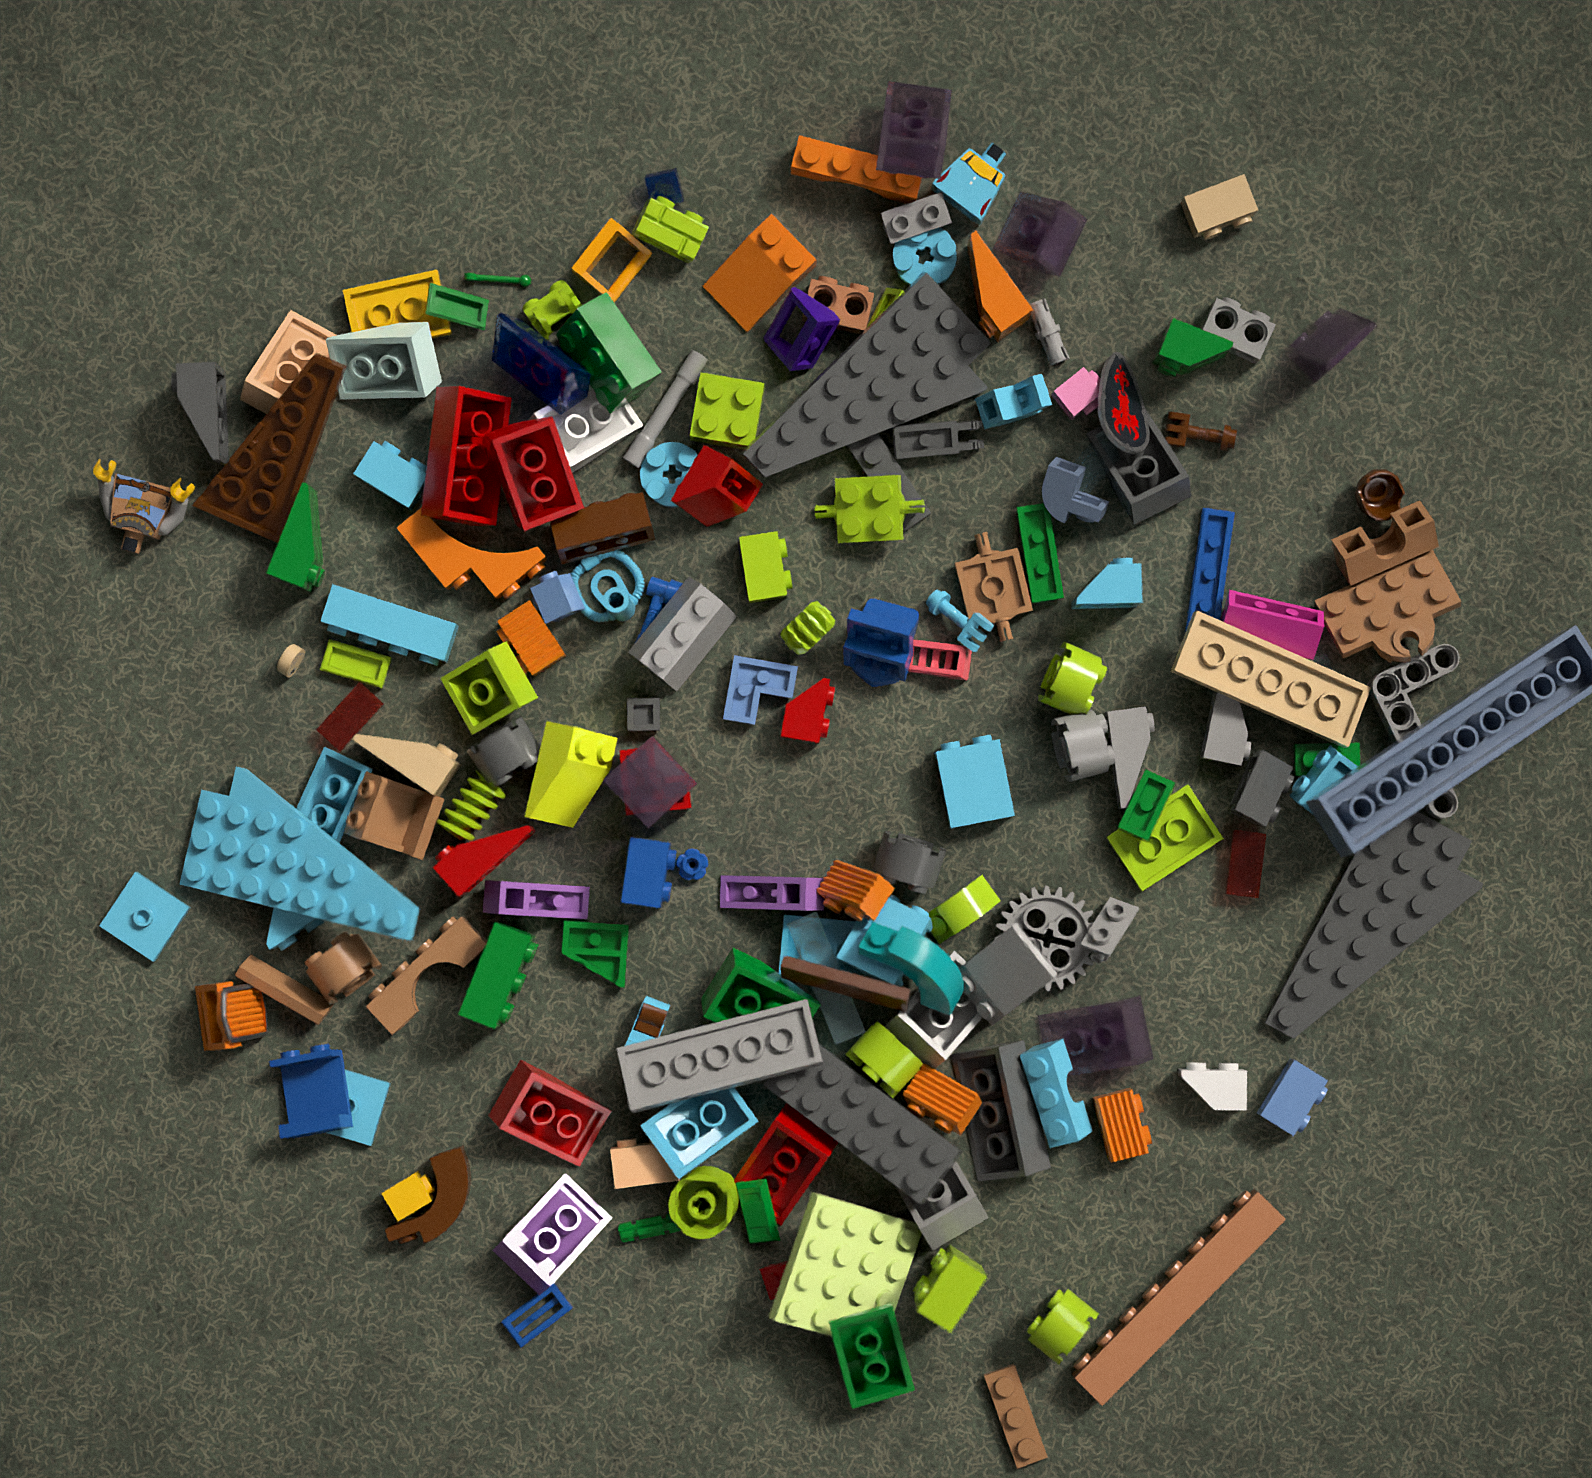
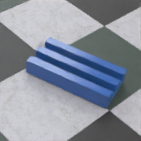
M554 1282L541 1295L537 1293L501 1322L521 1348L570 1311L573 1306L567 1301ZM552 1292L554 1294V1298L516 1327L511 1324V1322ZM558 1302L561 1303L563 1306L561 1309L523 1338L520 1336V1331Z

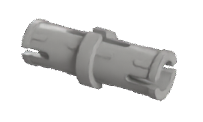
M1046 298L1030 304L1033 308L1031 317L1037 331L1035 336L1037 340L1041 341L1050 366L1069 359L1070 357L1059 334V331H1061L1060 326L1055 324Z

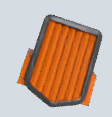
M233 981L195 986L204 1051L242 1046L241 1041L261 1038L267 1035V1013L263 992L249 984L233 986Z

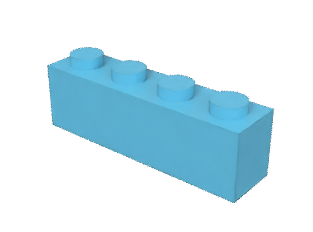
M333 584L321 618V622L328 624L327 631L346 636L347 631L359 634L358 641L376 646L377 642L381 641L390 644L389 651L407 656L408 651L421 654L420 661L438 666L439 660L448 661L459 627L456 623Z

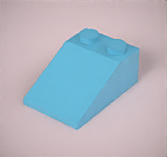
M733 1087L671 1103L640 1126L676 1177L680 1179L756 1124L758 1120Z

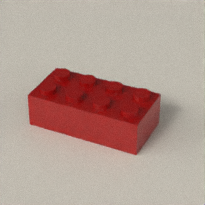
M462 386L436 388L421 516L471 526H496L501 481L484 434L508 426L511 397Z

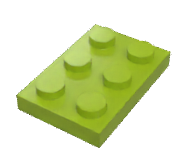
M1188 784L1170 795L1148 843L1118 829L1106 837L1140 891H1144L1224 839Z

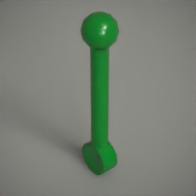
M464 273L465 281L516 283L522 287H528L532 282L528 275L508 277Z

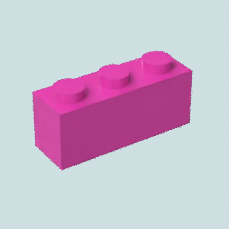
M1229 590L1220 621L1303 658L1314 660L1324 629V611Z

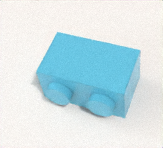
M373 441L353 474L412 511L424 492L427 466L414 458L407 462L398 456L401 450L386 441L382 445Z

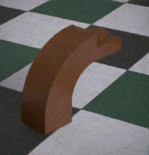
M463 1145L430 1157L438 1185L436 1199L427 1212L388 1226L385 1232L389 1242L397 1239L399 1244L406 1243L418 1238L416 1232L420 1231L423 1242L426 1243L440 1236L456 1221L465 1207L471 1185L470 1165Z

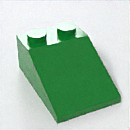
M302 482L266 574L312 593L314 586L320 587L325 570L322 569L323 553L317 491L310 485Z
M735 948L731 949L701 998L703 1017L715 1023L806 999L809 1003L812 1018L820 1007L819 1001L791 981L781 978V974L764 962Z
M892 1303L828 1321L852 1409L915 1391Z

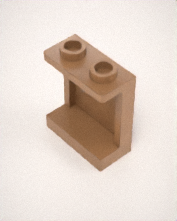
M366 771L363 780L358 786V795L353 809L347 817L344 833L423 860L444 798Z

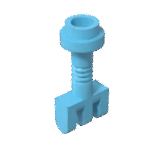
M935 590L926 601L929 611L933 615L944 614L960 627L962 632L957 637V640L971 651L977 652L980 646L971 639L972 636L984 642L987 635L978 627L981 626L985 630L991 631L994 625L980 613H974L969 619L949 603L951 595L946 591Z

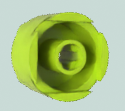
M1063 642L1060 647L1065 650L1061 656L1057 654L1053 656L1041 683V688L1046 689L1045 696L1038 695V700L1069 715L1079 714L1080 712L1087 714L1094 701V696L1091 693L1095 684H1100L1103 681L1107 666L1102 665L1101 657Z
M878 1021L871 1025L846 1052V1055L859 1067L863 1063L866 1064L862 1070L877 1083L882 1079L883 1081L879 1086L892 1098L901 1091L923 1065L905 1045L897 1040Z
M699 1166L681 1177L671 1192L669 1213L673 1222L682 1229L683 1233L692 1238L708 1239L714 1237L729 1225L739 1204V1195L732 1175L717 1167ZM700 1197L706 1198V1202L710 1203L708 1207L703 1206V1201L699 1200Z
M1058 1289L1047 1303V1307L1051 1310L1044 1318L1038 1315L1026 1331L1030 1334L1028 1341L1058 1365L1062 1362L1059 1354L1063 1352L1065 1355H1068L1089 1329L1090 1323L1087 1321L1089 1316L1096 1319L1099 1315L1098 1312L1069 1289L1065 1292Z

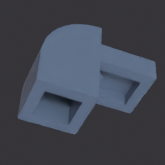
M1056 457L1048 465L1042 486V498L1045 507L1054 518L1063 523L1068 520L1072 513L1076 514V517L1082 521L1099 522L1106 514L1109 501L1079 491L1086 467Z

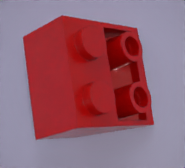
M704 445L700 453L695 457L683 481L678 485L671 501L701 524L709 527L747 512L763 483L731 458Z

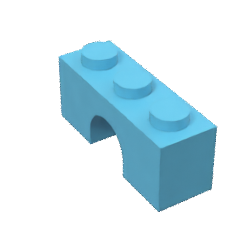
M1059 1039L1036 1045L1020 1054L1049 1147L1052 1148L1077 1142L1090 1134L1093 1130L1083 1100L1074 1102L1067 1088V1074L1073 1068L1064 1040Z

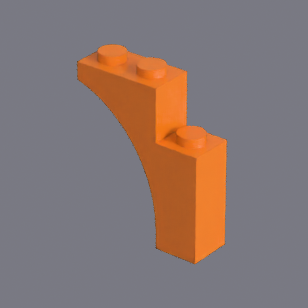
M422 507L397 527L399 532L447 590H450L452 587L456 590L460 589L471 579L468 574L474 571L497 600L502 596L507 600L521 588L518 585L520 581L527 576L533 579L546 568L543 563L547 558L538 547L515 553H492L469 547L445 533L430 517L421 516Z

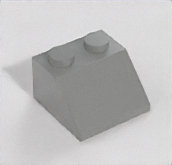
M957 1162L954 1163L925 1204L918 1203L896 1186L932 1250L989 1218Z

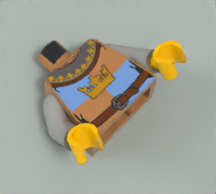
M98 459L93 472L98 478L99 498L105 517L110 521V525L125 531L121 545L122 550L139 554L144 536L159 540L161 535H168L184 520L189 501L188 497L195 490L194 484L191 483L186 491H184L180 487L181 478L171 488L120 474H115L114 478L112 475L116 469V462L111 460L108 466L109 470H104L100 465L101 460Z

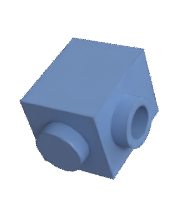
M553 571L540 577V584L530 588L533 594V605L541 613L545 624L558 622L585 609L570 573L558 575L557 571Z

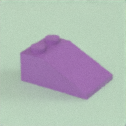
M565 1173L502 1239L493 1251L535 1292L541 1295L554 1283L612 1217Z

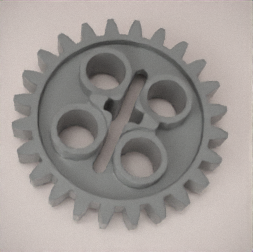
M1044 886L1042 895H1039L1035 887H1032L1030 898H1027L1025 894L1020 892L1019 898L1021 903L1017 904L1009 901L1012 912L1001 911L1000 913L1006 919V923H998L995 926L1003 930V933L1015 923L1021 929L1045 934L1047 929H1050L1053 937L1073 941L1075 943L1073 948L1055 943H1048L1047 947H1043L1042 940L1028 937L1058 974L1044 985L1045 990L1050 991L1052 982H1055L1059 989H1063V979H1067L1070 983L1075 984L1073 974L1077 972L1085 976L1086 973L1081 966L1084 963L1088 965L1094 964L1088 958V954L1091 953L1090 949L1080 946L1094 923H1088L1087 920L1093 914V911L1082 912L1081 908L1084 906L1085 901L1080 900L1074 904L1072 902L1074 893L1070 892L1064 898L1062 897L1061 887L1056 889L1054 895L1050 894L1049 886ZM1033 909L1040 910L1044 916L1042 925L1037 928L1030 927L1027 923V915ZM1065 917L1071 918L1075 923L1074 932L1068 936L1062 935L1058 929L1060 920ZM1056 949H1063L1067 954V961L1061 967L1053 966L1050 961V955Z

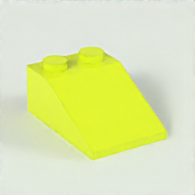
M546 721L525 817L573 828L611 770L618 738Z

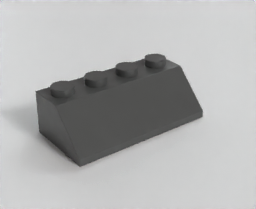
M1024 1040L951 1054L957 1082L979 1094L982 1102L967 1125L978 1181L1028 1176L1051 1168L1041 1119L1020 1054L1026 1051Z

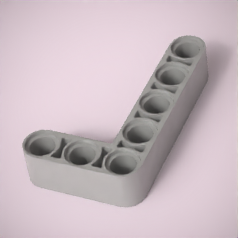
M1441 644L1432 647L1423 656L1420 654L1411 657L1410 662H1401L1374 675L1369 680L1368 686L1371 687L1369 696L1392 743L1421 725L1407 693L1453 671L1458 666L1460 656L1452 645ZM1439 650L1447 653L1449 657V664L1445 668H1441L1436 664L1435 655ZM1410 664L1417 666L1420 670V678L1416 682L1410 681L1406 676V669ZM1381 678L1388 680L1391 684V692L1387 696L1381 695L1377 690V683ZM1395 707L1402 709L1406 717L1402 725L1395 724L1391 719V712ZM1453 788L1442 794L1447 799V809L1443 813L1438 812L1434 808L1433 800L1424 806L1428 815L1433 818H1447L1458 809V799Z

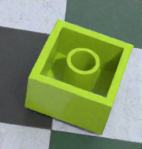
M700 372L690 440L744 450L757 436L765 389L764 383Z
M507 641L488 649L440 678L472 735L538 698Z

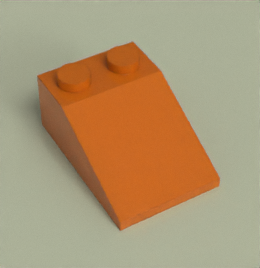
M770 214L703 285V288L748 333L789 293L792 287H795L816 267L817 260L773 214Z
M974 231L970 234L967 248L978 315L981 320L978 324L988 338L994 336L998 342L1028 321L1033 308L977 231Z

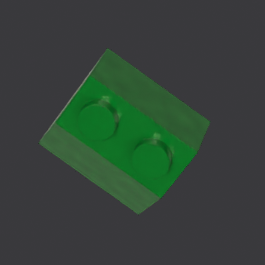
M1173 318L1164 332L1152 364L1159 366L1157 370L1167 376L1184 375L1224 358L1234 342Z

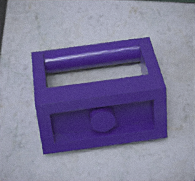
M792 287L767 330L764 341L789 371L813 369L838 326L840 318L834 311L800 289ZM797 305L808 319L792 345L779 337Z

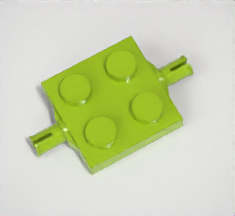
M901 475L835 478L836 497L834 505H815V511H827L825 513H815L816 519H835L838 543L904 540L903 522L906 514L925 512L924 507L912 508V506L925 505L923 499L905 501L901 492Z

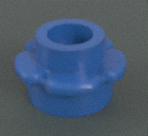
M688 849L685 851V854L679 855L676 866L679 868V874L682 878L686 880H699L706 874L705 869L708 867V859L705 854H700L699 850ZM695 862L696 866L691 868L689 863Z

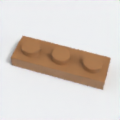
M1011 1364L983 1374L1017 1469L1048 1458L1015 1365Z

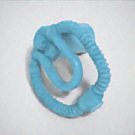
M621 550L581 559V564H578L573 569V572H571V577L585 607L581 613L594 622H608L615 619L619 621L629 620L635 613V605L638 604V599H641L640 596L643 595L642 592H644L645 587L643 574H641L642 571H640L638 565H635L636 563ZM611 556L623 563L633 574L636 588L631 595L621 577L615 571L602 570L597 572L591 581V590L607 611V613H598L587 606L583 596H581L582 593H579V576L586 570L588 572L598 565L602 558L605 559ZM605 576L612 577L616 581L617 587L609 589L605 595H602L598 590L599 580Z

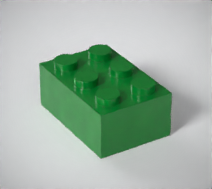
M607 292L578 307L556 333L561 348L570 355L577 366L579 374L587 380L594 390L598 402L605 406L609 414L640 397L662 373Z
M502 922L494 923L458 1015L493 1029L500 1027L501 1023L504 1025L508 1023L515 1006L510 1003L513 993H520L527 976L522 973L525 963H532L539 946L534 943L535 935Z

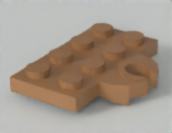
M1432 549L1356 584L1348 585L1314 600V605L1317 610L1324 611V624L1343 659L1373 646L1380 657L1392 663V661H1411L1409 650L1400 644L1401 640L1406 637H1412L1418 641V652L1421 656L1427 653L1434 641L1435 624L1433 619L1461 607V600Z

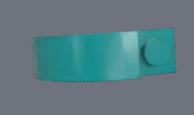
M872 922L858 947L859 954L903 972L918 987L921 1005L951 1016L964 991L963 977L954 961L932 941L909 928L901 926L899 931Z

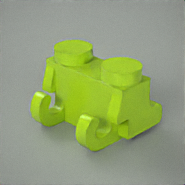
M560 280L550 287L549 294L540 300L533 298L523 305L522 310L542 340L546 342L549 340L548 336L553 333L550 326L569 313L573 314L582 304L564 280Z

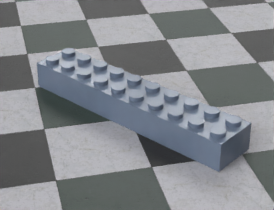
M1576 625L1560 631L1306 801L1339 855L1344 857L1355 854L1592 693L1591 647Z

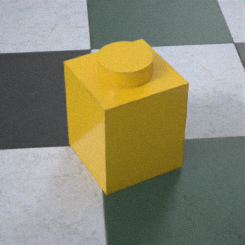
M419 1171L381 1194L397 1221H400L433 1201L435 1198L432 1193L436 1189L427 1174L421 1176Z

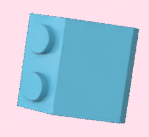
M1133 558L1113 559L1071 602V609L1137 607L1142 603L1141 563L1133 564Z

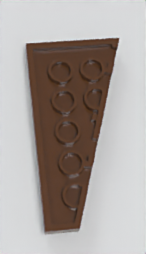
M318 353L313 355L283 395L269 409L270 411L257 424L192 506L278 543L302 482L305 483L347 366Z

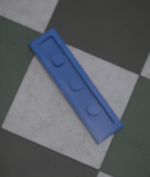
M1202 508L1185 633L1195 611H1200L1220 620L1235 512Z

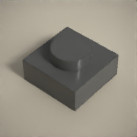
M627 698L628 731H660V698Z

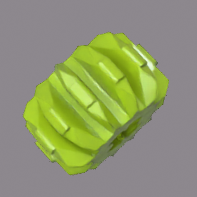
M818 601L812 602L781 631L780 636L790 650H793L798 655L805 654L835 625V619L825 606H822Z

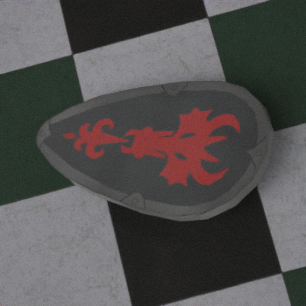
M1115 352L1106 360L1102 369L1098 394V416L1101 427L1108 439L1122 451L1135 454L1144 450L1149 443L1148 419L1141 392L1132 369L1121 353Z

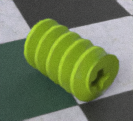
M476 771L480 777L478 780L470 777L467 779L472 789L460 788L459 790L464 800L455 798L451 800L456 807V811L444 810L449 820L437 819L436 821L441 827L461 841L462 839L474 840L475 837L470 828L482 829L478 818L485 820L490 818L485 809L486 807L497 809L498 805L493 797L505 798L502 789L498 786L495 787L493 782L487 784L482 774Z

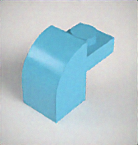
M1042 374L1031 376L1012 386L994 389L975 398L984 429L1033 416L1042 412V409L1052 405Z

